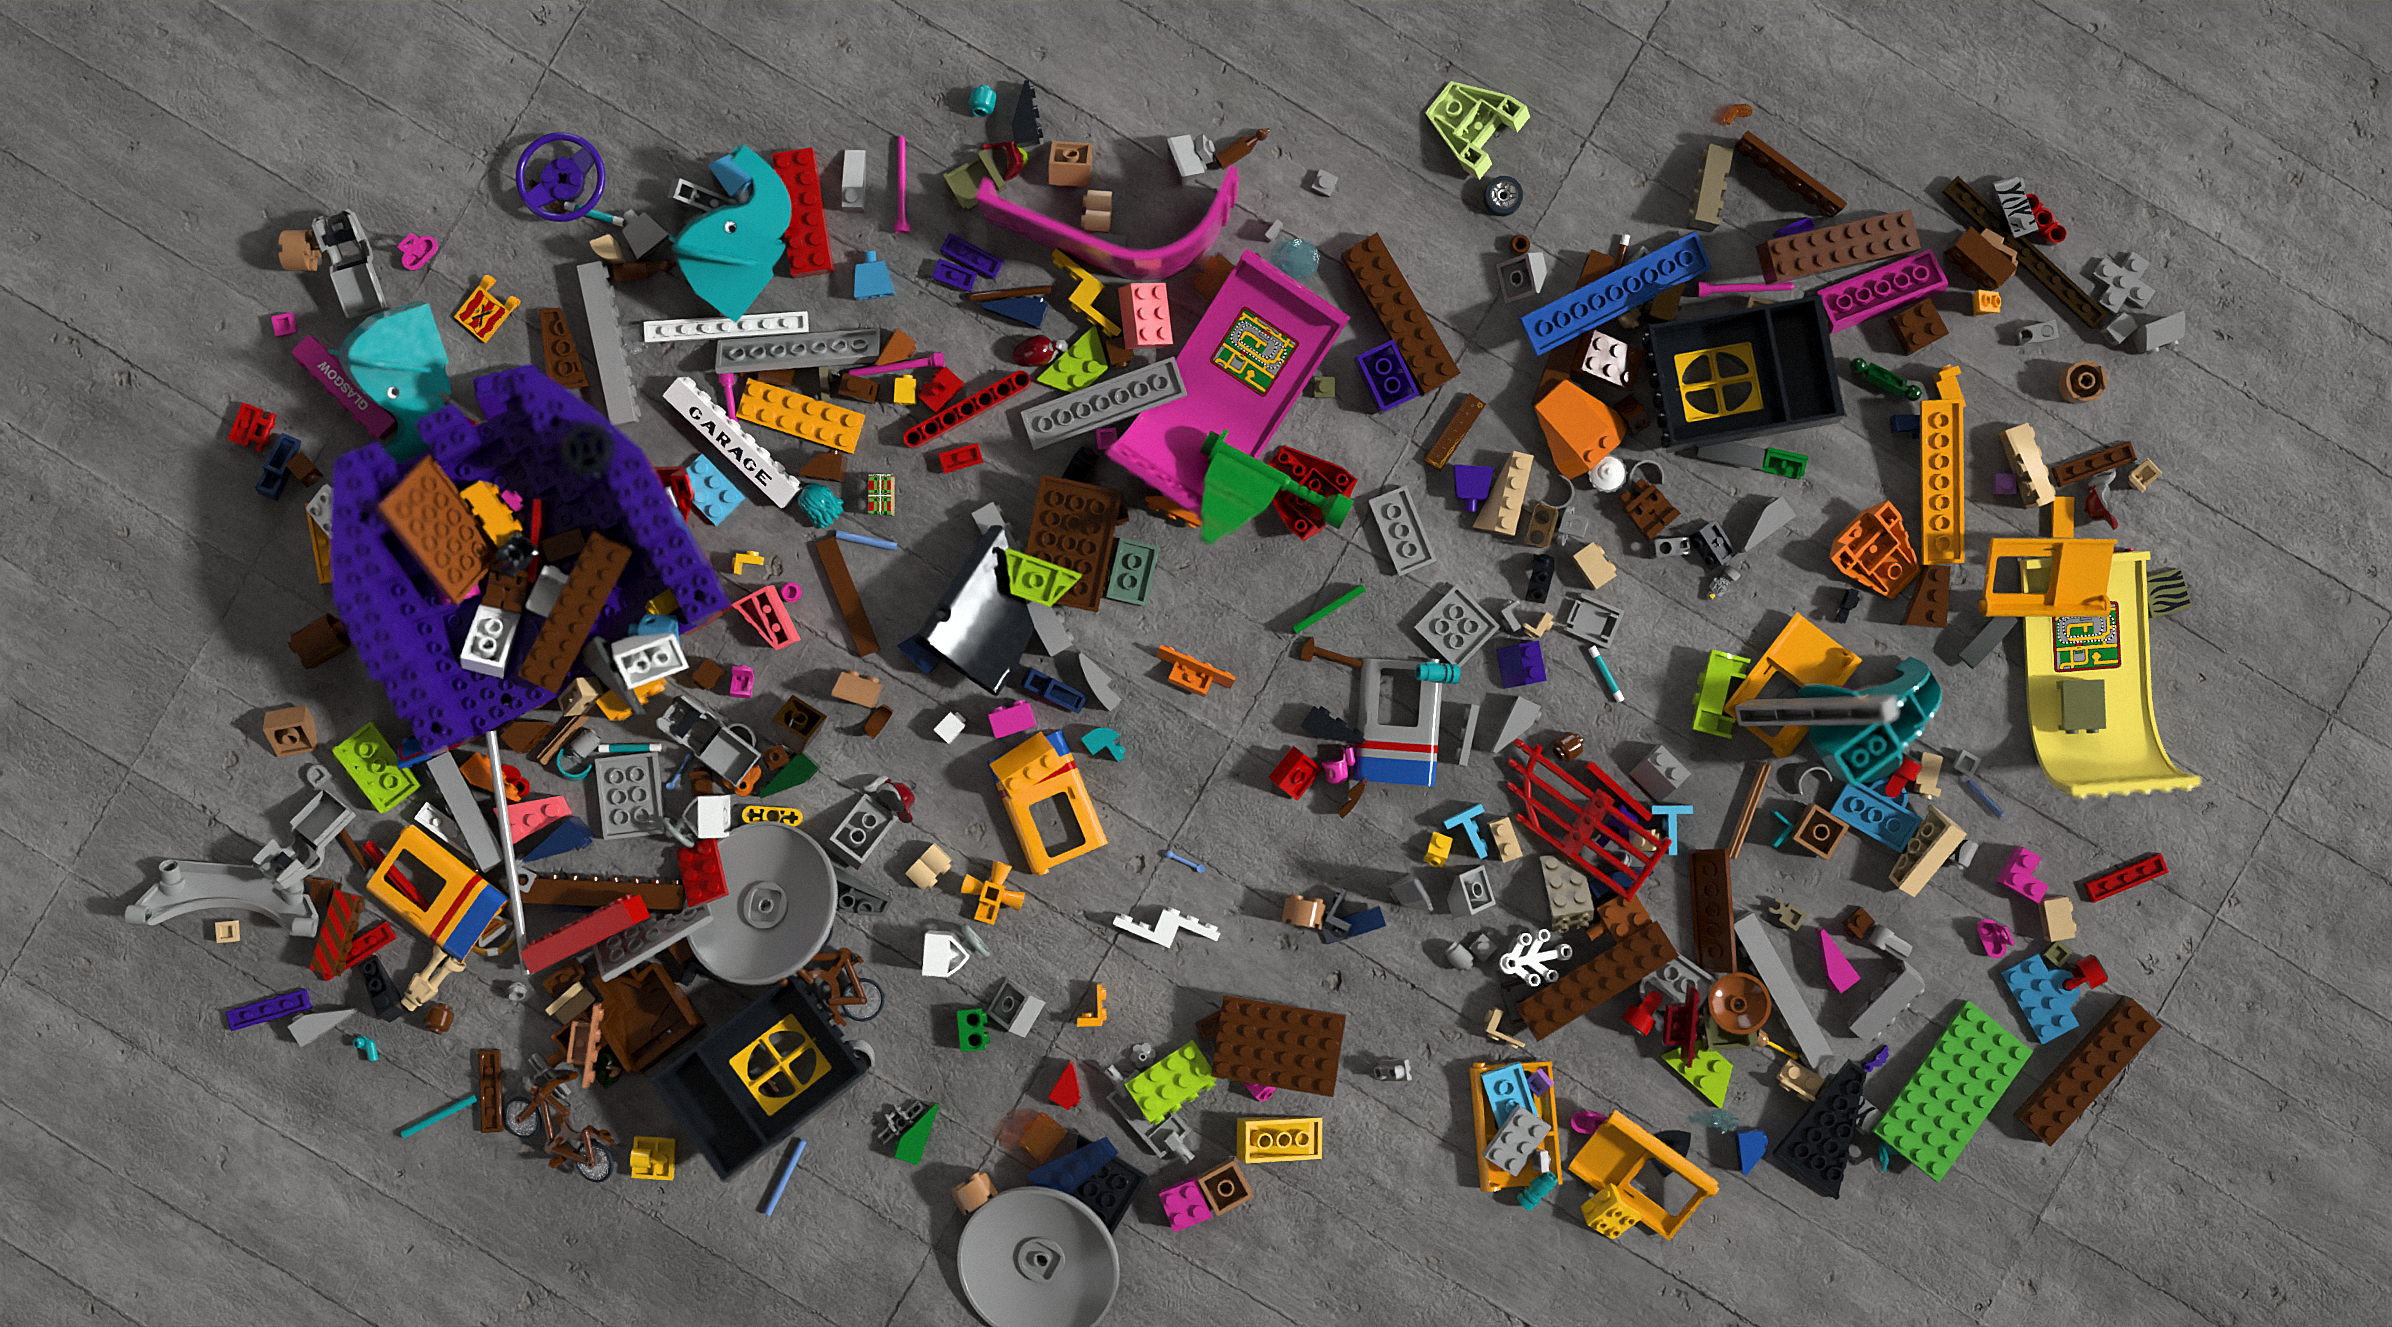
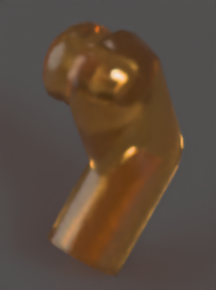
M1734 104L1722 118V121L1730 125L1736 117L1751 116L1753 108L1748 104Z

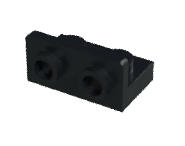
M1716 519L1689 536L1693 546L1697 549L1710 570L1721 566L1738 554Z

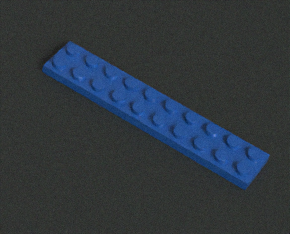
M1694 231L1518 319L1534 355L1538 356L1652 299L1655 295L1680 282H1686L1712 269L1699 236Z

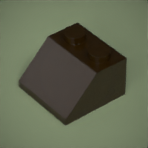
M1680 282L1648 300L1644 304L1641 315H1644L1643 322L1654 325L1674 321L1685 283Z
M792 694L774 716L771 723L782 744L801 756L821 731L827 716Z

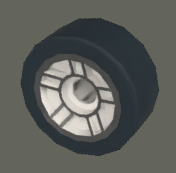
M1499 176L1488 183L1484 191L1483 201L1486 208L1492 214L1506 217L1513 214L1520 207L1523 200V190L1521 184L1516 179L1510 176ZM1500 193L1507 194L1506 199H1501Z

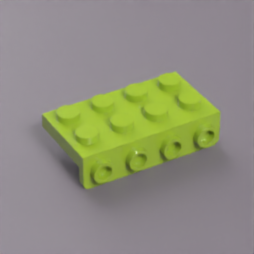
M373 721L368 722L339 746L332 748L334 759L339 764H343L346 768L345 773L351 780L356 781L359 785L358 790L363 796H367L370 799V805L377 813H388L423 786L410 768L399 769L397 751Z
M1191 1040L1124 1084V1087L1146 1118L1147 1124L1151 1125L1153 1123L1157 1125L1165 1119L1164 1115L1169 1112L1174 1114L1182 1108L1181 1104L1186 1101L1190 1103L1198 1098V1093L1202 1090L1207 1092L1216 1085L1215 1081L1217 1078L1211 1077V1066L1194 1041Z

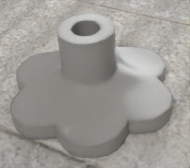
M1148 1043L1136 1044L1133 1047L1130 1059L1135 1062L1138 1068L1150 1067L1153 1064L1156 1052L1151 1049Z

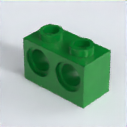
M983 1006L958 1009L957 1019L961 1052L985 1050L987 1044H990L989 1032H985V1024H988L987 1011L983 1012ZM968 1015H977L978 1023L971 1024L968 1021ZM970 1035H978L980 1043H971Z

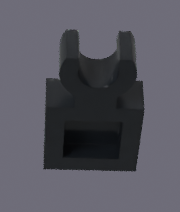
M1853 588L1846 590L1839 606L1840 610L1834 621L1841 624L1846 623L1850 610L1855 608L1859 602L1860 597H1858L1860 591Z

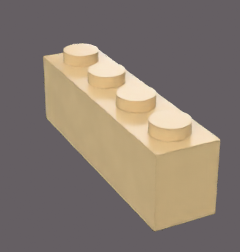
M2029 423L1999 432L2013 474L2016 473V483L2025 508L2039 507L2056 500L2054 497L2056 494L2054 486L2048 480L2049 472L2042 463V452L2040 447L2036 446L2034 440L2035 432L2029 426Z
M1516 451L1510 454L1472 528L1509 537L1515 536L1533 455Z
M1932 804L1927 808L1929 813L1925 820L1922 819L1918 825L1920 829L1914 838L1911 837L1907 843L1908 850L1905 854H1901L1889 875L1890 880L1899 889L1913 897L1919 893L1967 835L1954 821Z

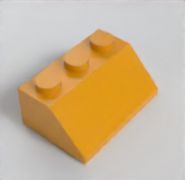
M1040 731L989 764L1009 797L1013 799L1064 766V763Z

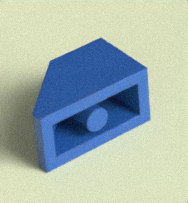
M1759 1128L1734 1131L1739 1172L1743 1175H1748L1765 1153V1146L1768 1144L1767 1136Z

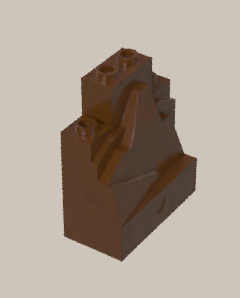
M648 963L642 968V972L636 965L607 982L601 978L600 971H598L596 977L592 979V982L604 998V1000L596 1002L601 1003V1009H604L603 1019L599 1021L598 1028L628 1073H645L707 1026L694 1004L682 988L674 983L661 964ZM591 1009L588 1012L591 1018L593 1014V1009Z

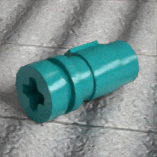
M1425 662V664H1417L1415 677L1417 680L1457 684L1460 679V667L1458 664L1443 663V665H1439L1438 662Z
M1551 1171L1544 1172L1542 1175L1539 1174L1531 1181L1530 1187L1527 1186L1524 1188V1191L1517 1195V1200L1526 1210H1533L1541 1202V1198L1545 1197L1558 1183L1557 1177Z

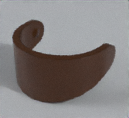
M885 704L879 706L867 720L863 732L872 739H875L890 719L893 710Z

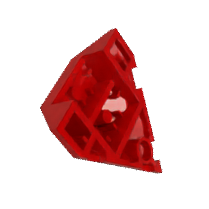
M685 466L653 467L664 488L672 486L679 503L676 508L687 523L694 491Z

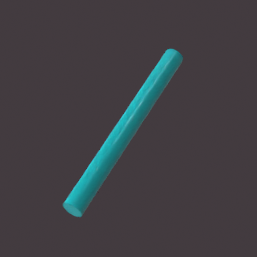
M472 1094L402 1130L401 1135L405 1139L477 1102L478 1098L475 1094Z

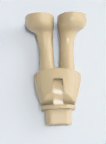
M435 944L433 946L432 959L421 973L414 974L407 990L404 992L405 996L401 1003L410 1011H414L417 1006H422L423 1003L438 993V986L449 973L462 972L466 968L465 962L461 964L450 956L432 979L429 978L436 967L450 955Z

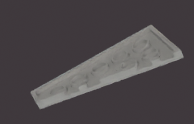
M705 902L686 908L681 914L675 916L671 913L665 915V919L659 921L652 919L625 929L624 932L614 934L594 944L593 948L601 978L607 982L699 928L706 926L714 920L710 906Z

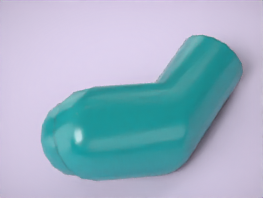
M358 1036L353 1040V1046L356 1049L361 1048L366 1051L368 1062L379 1060L376 1043L366 1036Z

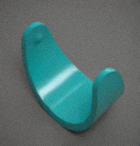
M563 747L557 756V766L561 776L572 782L586 778L594 764L591 763L586 771L578 775L566 773L560 766L561 757L566 750Z

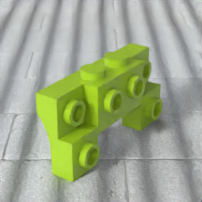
M1710 649L1706 667L1703 669V673L1700 672L1698 676V693L1695 692L1692 704L1695 705V712L1691 729L1728 739L1732 738L1730 733L1736 719L1722 716L1731 676L1746 679L1747 675H1745L1747 664L1750 663L1751 659Z

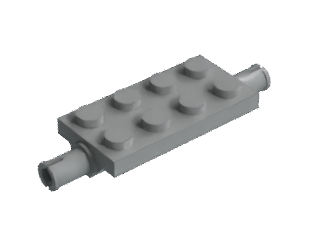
M1113 1064L1110 1065L1103 1074L1115 1087L1106 1098L1160 1158L1171 1151L1181 1159L1184 1165L1189 1163V1160L1191 1161L1194 1155L1183 1144L1184 1137L1191 1132L1188 1125L1177 1113L1171 1114V1112L1164 1115L1165 1119L1161 1123L1148 1125L1146 1118L1124 1087V1084L1141 1073L1136 1069L1126 1078L1117 1071Z

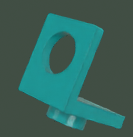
M1771 810L1770 813L1784 824V827L1769 843L1772 847L1777 848L1780 843H1785L1791 836L1789 832L1794 826L1776 810Z
M1880 1140L1877 1153L1882 1172H1886L1889 1161L1888 1155L1899 1153L1886 1142Z

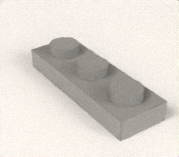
M1470 704L1469 708L1466 707L1464 711L1465 728L1461 727L1459 739L1462 740L1461 747H1457L1455 753V760H1458L1457 764L1467 766L1480 707L1478 705Z

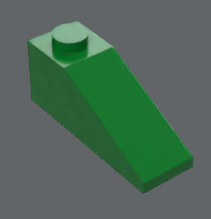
M935 1103L905 1132L901 1140H896L893 1151H896L894 1158L915 1165L920 1163L940 1105L939 1103Z

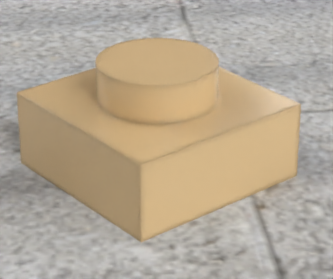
M239 920L215 923L217 943L240 941Z

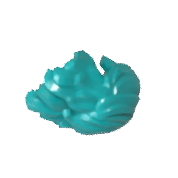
M814 482L809 483L798 497L800 509L803 514L808 516L816 529L829 527V524L834 523L832 518L838 519L837 515L843 513L841 505L844 501L834 496L827 486Z

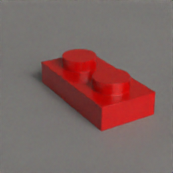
M978 443L939 454L944 474L984 463Z

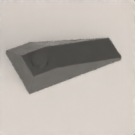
M599 637L594 638L581 650L584 655L582 657L583 663L587 668L590 667L636 714L644 715L645 711L634 689H629L614 658L609 640Z
M832 865L837 883L836 911H839V913L853 912L868 916H885L893 901L892 897Z

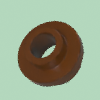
M1524 235L1514 236L1509 243L1510 250L1515 255H1524L1530 248L1529 239ZM1521 242L1523 244V248H1517L1516 243Z

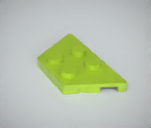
M1092 326L1037 380L1040 383L1050 385L1070 394L1090 387L1108 370L1096 327Z
M1006 548L1005 550L1011 594L1051 607L1082 576L1081 573L1013 549Z
M1700 1038L1694 1041L1695 1058L1692 1060V1068H1687L1680 1060L1681 1046L1660 1055L1720 1109L1723 1107L1733 1065L1717 1051L1706 1052L1705 1046L1701 1045Z

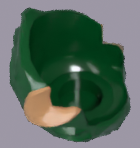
M602 1049L598 1053L596 1063L593 1062V1065H596L593 1070L595 1071V1078L602 1085L603 1089L606 1090L619 1080L623 1071V1065L614 1051Z

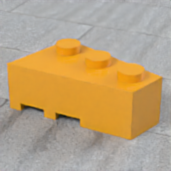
M479 481L461 492L460 495L463 499L468 498L473 506L471 511L474 515L478 514L486 532L497 547L502 548L516 530H520L521 535H524L522 532L524 528L518 519L515 520L511 514L513 510L510 505L501 499L500 495L502 493L498 486L489 482Z

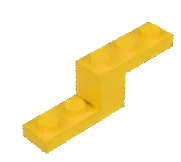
M1056 248L1051 254L1054 259L1053 263L1060 269L1065 267L1070 271L1069 276L1075 281H1082L1069 297L1070 307L1077 313L1082 311L1087 315L1086 320L1092 325H1100L1103 328L1102 332L1112 339L1113 336L1115 338L1120 337L1122 330L1092 307L1105 290V285Z

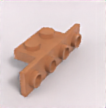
M601 1003L594 1005L591 1023L572 1021L566 1063L585 1065L582 1088L590 1086V1083H593L595 1078V1071H592L593 1062L596 1063L598 1057V1050H595L596 1042L600 1040L601 1030L598 1029V1025L604 1015Z

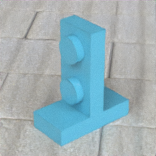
M1478 803L1442 822L1446 829L1461 823L1477 857L1482 859L1488 856L1486 851L1489 849L1485 840L1479 839L1477 832L1480 830L1475 820H1470V818L1484 812L1482 805Z
M1648 805V811L1651 814H1665V818H1662V830H1665V837L1672 840L1665 854L1677 855V814H1693V805Z

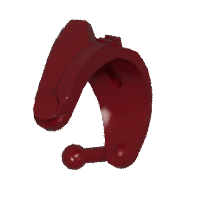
M1014 141L988 145L983 143L981 145L982 150L1002 148L1008 158V169L1002 177L1004 182L1018 176L1024 161H1022L1021 152L1015 146Z

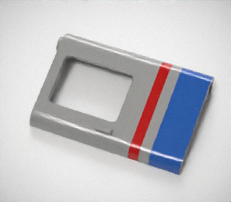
M1362 658L1357 730L1365 734L1363 738L1367 742L1365 745L1356 744L1354 780L1361 781L1367 777L1368 782L1435 786L1442 682L1421 680L1419 720L1416 727L1380 725L1378 723L1381 670L1383 668L1415 670L1417 664H1425V662ZM1427 658V662L1439 663L1440 659Z

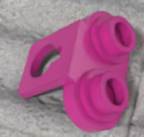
M410 233L397 246L399 250L404 252L402 256L403 266L410 271L419 270L437 252V241L428 235L419 238Z
M1982 919L1978 922L1976 931L1989 957L2001 958L2006 953V944L2015 945L2006 925L1996 924L1991 919Z
M1583 1109V1111H1577L1571 1116L1570 1123L1575 1131L1593 1135L1602 1122L1607 1120V1116L1601 1112Z

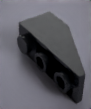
M1029 80L1024 81L1012 121L1015 145L1019 148L1040 145V138H1043L1041 125L1037 126L1036 118H1040L1038 106H1034L1032 98H1036L1034 85L1030 86Z
M1313 706L1301 724L1303 729L1321 740L1364 745L1367 742L1363 738L1365 734L1356 728L1353 731L1346 727L1348 723L1339 717L1336 720L1329 716L1331 712L1322 706L1319 709Z
M375 955L359 964L358 967L376 1015L390 1023L407 1013L405 1006L401 1003V995L378 956Z

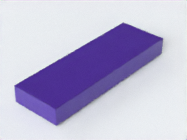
M951 233L948 234L940 250L942 253L994 280L1004 263L1003 260Z

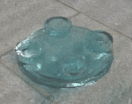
M1293 239L1287 242L1279 255L1282 271L1295 279H1304L1312 276L1320 262L1316 246L1305 239Z

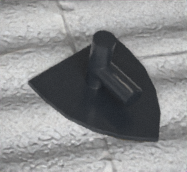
M1670 1130L1654 1135V1137L1685 1158L1687 1156L1691 1133ZM1651 1157L1664 1177L1673 1172L1657 1159Z

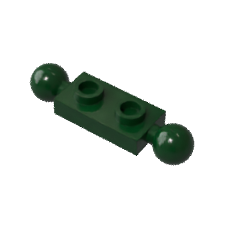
M1855 358L1850 363V369L1853 373H1864L1865 380L1887 390L1891 394L1901 397L1904 393L1909 401H1917L1922 395V391L1918 386H1907L1906 379L1872 362L1867 366L1864 359Z

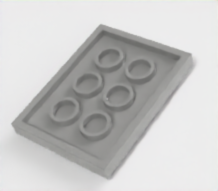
M651 752L595 759L604 840L667 833L662 823L665 815L658 753Z

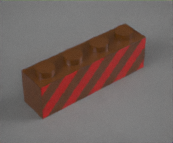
M334 890L309 967L310 970L331 976H341L346 967L347 953L352 948L351 941L359 926L358 919L360 913L363 912L365 907V897L341 890Z

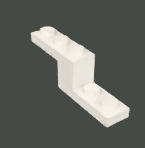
M1169 907L1168 910L1163 908L1155 930H1151L1152 926L1140 921V924L1132 922L1133 918L1125 914H1121V916L1116 915L1113 922L1118 927L1170 948L1179 926L1215 941L1218 940L1220 932L1217 931L1218 927L1210 923L1202 925L1198 923V918L1187 915V918L1179 915V910Z

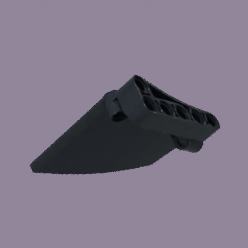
M1001 525L990 526L913 639L920 647L994 696L999 695L1007 681L1011 679L1020 666L1019 661L1034 630V624L1025 598L1011 594L1007 555L1005 552L1006 548L1009 547ZM937 611H942V612H944L945 615H946V618H945V619H940V618H938L937 615H936V612H937Z

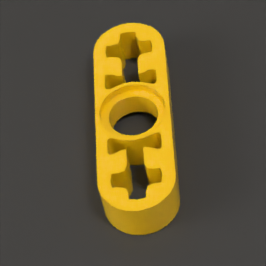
M751 805L742 812V818L748 824L761 822L762 818L754 817L752 821L747 816L751 809H754V813H762L761 809H764L763 821H769L767 813L770 810H774L778 814V819L775 822L781 823L782 811H785L784 815H791L794 812L795 816H798V820H794V823H791V819H783L785 824L795 827L803 820L802 812L796 808Z

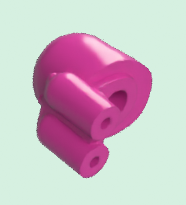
M1342 745L1339 758L1321 763L1322 767L1325 768L1326 780L1329 783L1337 785L1347 780V764L1353 766L1355 763L1353 747Z

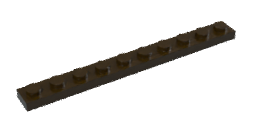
M1956 176L1942 191L1983 231L1987 228L2004 237L2003 245L2017 251L2015 260L2091 330L2095 329L2108 315L2107 312L2024 236L2014 238L2007 220L1959 176Z

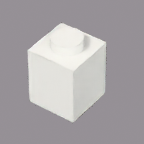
M950 712L936 726L934 731L950 744L967 726L964 723L966 719L958 712L955 714Z

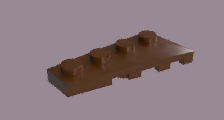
M560 307L540 309L546 376L567 390L590 387L562 309Z

